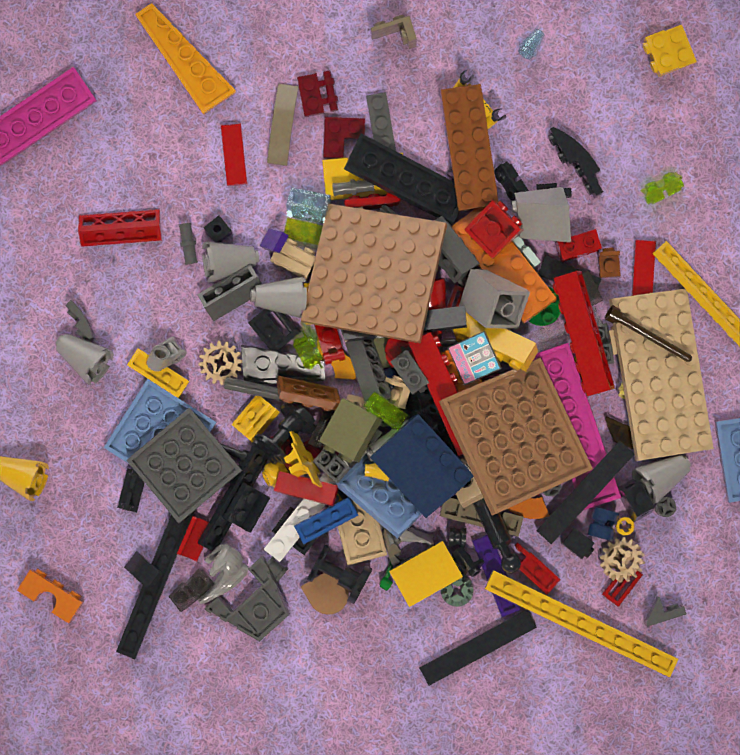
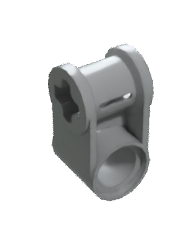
M170 337L153 347L147 359V366L153 371H161L181 361L187 352L185 349L180 348L176 343L175 337Z

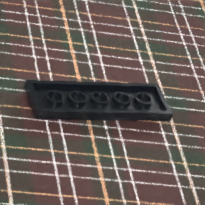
M362 133L360 134L344 170L437 218L443 216L450 225L454 223L459 212L454 181Z

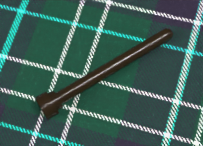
M612 305L607 311L605 320L610 323L615 322L616 324L620 323L686 362L692 360V356L623 316L621 309Z

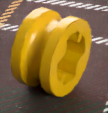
M628 517L619 518L615 525L616 531L621 535H629L634 530V522ZM626 520L627 524H630V529L627 528L629 530L627 532L619 528V525L623 524L622 521Z

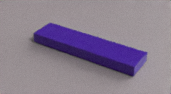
M485 535L472 540L479 560L483 559L485 562L482 568L487 581L493 570L508 577L506 571L501 566L498 550L493 549L488 536ZM492 593L501 617L521 610L519 605Z

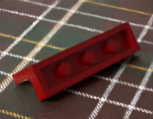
M160 209L79 215L78 234L81 247L162 241ZM148 217H155V220L153 221H146L145 219ZM127 219H134L132 222H125ZM106 221H114L112 224H105ZM84 222H93L92 225L84 226Z

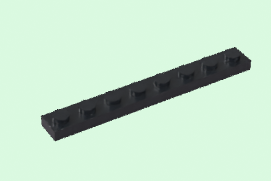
M195 511L180 523L172 515L170 516L151 563L163 574L151 590L144 585L142 586L116 650L117 653L136 659L177 558V552Z

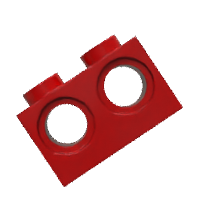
M596 229L571 236V242L557 241L555 243L561 262L589 255L602 249Z

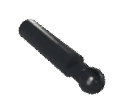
M484 498L473 503L493 549H499L502 555L501 566L503 570L508 573L518 571L521 566V559L517 554L512 553L509 544L512 539L500 513L492 516Z

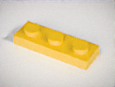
M138 348L127 366L179 398L190 381L168 367L161 371L151 370L147 366L149 355Z

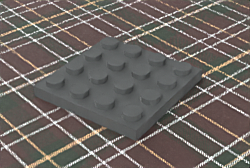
M188 408L126 460L178 523L182 522L242 471L191 408Z

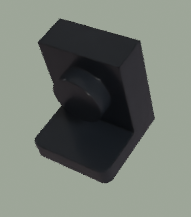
M463 546L457 548L452 554V558L463 576L462 579L479 574L481 572L480 568L485 563L483 559L473 562Z

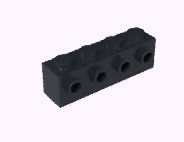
M426 385L427 389L422 393L417 391L412 395L410 392L406 404L410 418L419 414L457 456L458 454L428 386Z

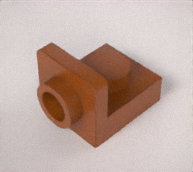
M604 248L603 252H599L600 278L621 276L620 251H615V248Z

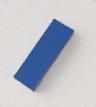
M347 497L334 504V506H330L294 525L303 544H306L358 516V513L350 498Z

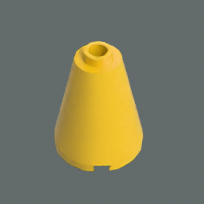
M0 456V481L27 500L35 501L33 497L35 495L40 496L46 485L48 475L45 474V469L49 470L48 464L42 461Z

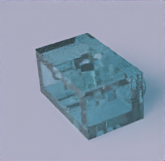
M291 187L286 204L287 216L324 224L329 204H331V195Z

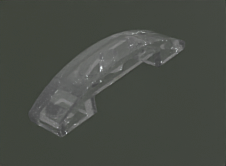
M594 306L592 307L597 326L600 327L603 324ZM565 319L522 336L535 342L538 352L571 339L570 334H567L564 327Z

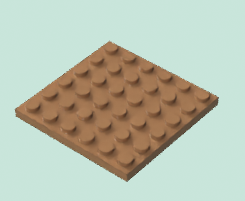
M328 204L307 292L306 310L302 313L301 321L308 324L421 343L447 224Z
M541 358L532 361L527 371L521 369L510 370L439 401L492 516L593 469Z

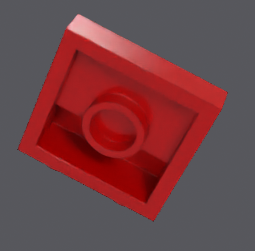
M493 200L464 229L492 259L524 230L521 227L523 223L515 215L511 217L507 213L509 209L503 202L499 201L497 203Z

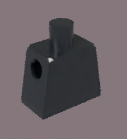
M632 479L618 487L622 497L620 500L633 522L652 513L655 507L640 481Z

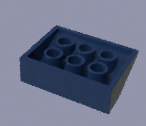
M419 414L414 415L370 456L371 460L425 518L437 510L474 477L472 472Z

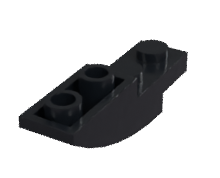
M555 127L550 128L548 139L552 146L556 145L559 153L557 155L561 163H566L568 167L576 164V167H574L575 172L579 178L583 177L586 183L584 188L589 196L593 195L596 198L602 195L603 190L595 178V175L601 170L595 160L574 138Z

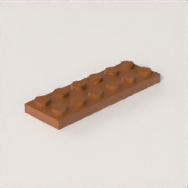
M481 84L441 89L440 93L458 211L484 208L492 200L498 203Z

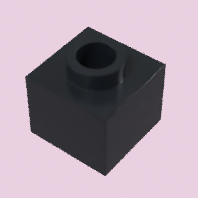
M220 215L203 227L215 243L222 242L233 233ZM220 226L221 231L218 233L214 232V227Z

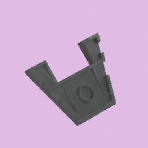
M263 555L248 568L262 586L235 610H232L220 596L216 597L205 608L210 614L220 617L219 619L231 623L238 630L259 642L290 614Z

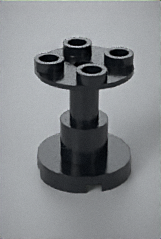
M283 403L280 409L285 418L279 423V431L272 439L262 434L254 436L255 440L252 444L258 450L266 453L267 459L272 464L276 465L277 462L286 463L284 459L286 455L280 447L288 438L292 439L290 431L296 434L300 431L305 434H312L317 428V425L313 424L315 422L313 416L301 405L295 407L293 403Z
M325 544L307 580L313 582L318 571L338 580L337 585L351 592L347 601L354 605L372 572V568L365 565L360 574L347 566L345 570L325 560L331 546Z

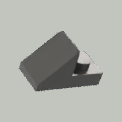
M657 596L644 624L648 627L686 615L685 607L678 606V603L667 606V610L664 611L660 597Z

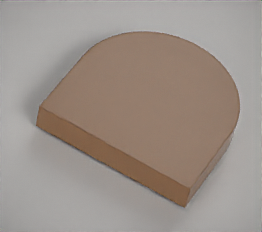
M325 573L314 578L313 582L309 581L301 586L311 606L319 613L326 615L341 611L347 604L349 591L337 585L338 580Z

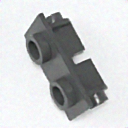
M408 350L391 361L412 395L417 391L422 393L427 389L426 385L429 381Z

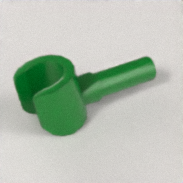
M391 561L384 577L379 583L380 587L385 591H388L393 584L388 579L391 575L389 571L393 569Z

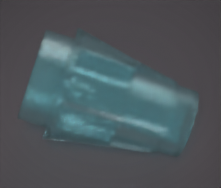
M534 29L519 45V54L528 60L536 57L545 34L539 29Z

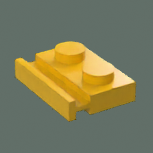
M255 396L231 425L253 442L255 440L254 436L262 434L280 412L261 396Z

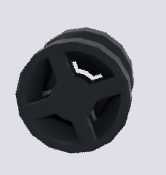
M450 526L448 546L459 545L465 548L467 528L456 529Z

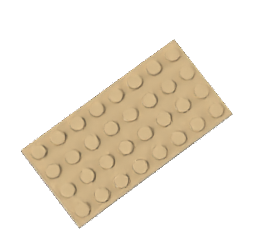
M686 289L609 299L610 307L614 305L621 309L623 316L692 356V360L686 362L620 323H613L635 461L714 449Z

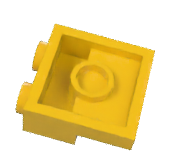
M682 25L647 36L644 39V43H642L645 54H649L652 60L650 62L653 73H657L658 77L697 62Z

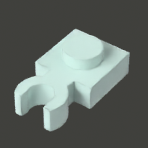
M519 236L512 241L533 269L541 262L529 246H525Z

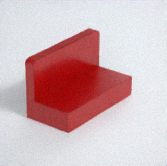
M196 516L192 517L177 552L178 555L198 562L204 548L198 544V541L206 529L208 521Z

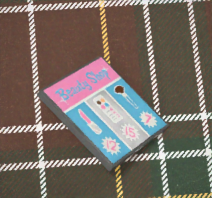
M485 331L448 347L464 385L502 369Z

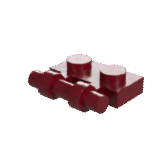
M330 70L323 72L324 80L318 81L317 73L297 77L305 117L325 114L323 108L325 105H329L330 112L338 111L337 103L339 100L338 96L335 95V80L332 78ZM326 87L327 98L321 97L320 88Z

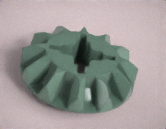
M467 577L464 579L460 578L452 583L457 587L464 584L461 589L464 597L458 594L450 597L454 591L450 584L441 589L444 601L454 607L467 604L473 596V585Z

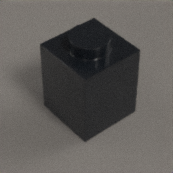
M573 528L561 544L578 558L583 559L584 557L588 558L594 551L592 546L595 543L579 530Z

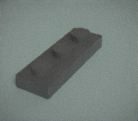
M386 92L367 95L366 99L373 139L396 151Z

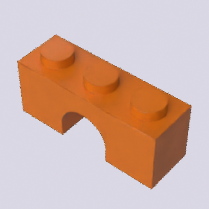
M38 568L36 571L34 569L29 570L17 591L32 601H37L43 592L52 593L56 598V605L51 613L68 624L71 623L84 603L81 600L82 596L73 590L68 592L64 589L65 585L56 579L52 582L46 578L48 574Z

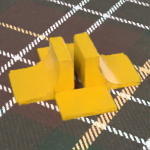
M290 431L289 433L293 439V443H291L293 450L284 457L285 462L292 465L289 467L290 473L296 477L308 474L313 484L322 487L318 477L320 471L313 462L312 454L306 451L300 436Z

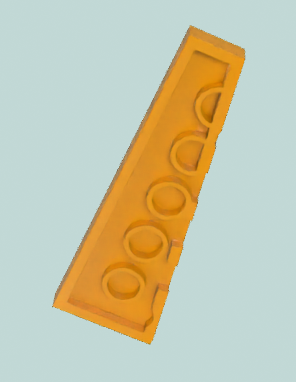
M152 3L135 14L203 115L236 93L235 89L223 76L211 66Z

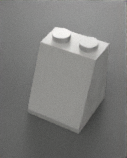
M563 187L514 193L515 201H511L512 212L516 213V217L523 223L521 227L524 229L519 234L520 238L571 242L569 204Z
M470 269L459 306H465L466 312L485 328L518 329L530 291L488 270Z

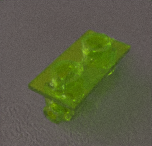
M670 172L657 182L647 183L645 188L640 191L646 196V203L653 205L665 199L663 191L666 190L667 195L671 196L681 191L684 183L681 180V175L676 172Z
M302 330L304 336L295 339L293 347L296 349L305 368L312 369L315 365L319 364L322 369L323 367L319 360L323 358L318 348L313 349L316 345L312 337H307L304 330Z
M375 391L363 404L367 408V412L382 418L393 430H399L403 424L402 422L408 416V414Z

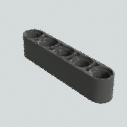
M373 339L345 342L364 400L369 407L376 408L390 399L391 391L388 382L385 381L386 376Z

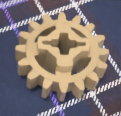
M218 341L217 346L210 343L211 349H203L206 354L199 356L203 359V362L198 363V365L204 367L200 372L201 374L207 373L205 378L207 381L213 378V384H216L217 380H219L220 384L224 385V380L227 377L231 378L233 376L238 378L236 371H242L238 367L242 360L237 358L241 355L240 352L234 353L235 346L229 348V342L222 346L221 341ZM216 350H220V353L218 355L211 356V353H213ZM228 352L232 354L234 363L229 362L227 358ZM223 357V361L226 363V365L221 366L218 370L216 360H221V358ZM207 363L212 364L214 368L213 374L209 371ZM231 370L228 375L220 377L222 372Z
M623 537L622 542H620L616 538L615 544L608 542L609 548L602 549L605 555L600 556V559L604 561L600 566L604 569V574L609 575L611 580L614 581L616 579L621 583L624 578L629 582L630 576L637 577L636 571L642 572L639 566L645 564V561L641 559L645 555L640 551L641 547L632 539L628 542Z

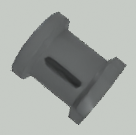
M273 556L267 562L275 581L278 583L289 568L280 565Z

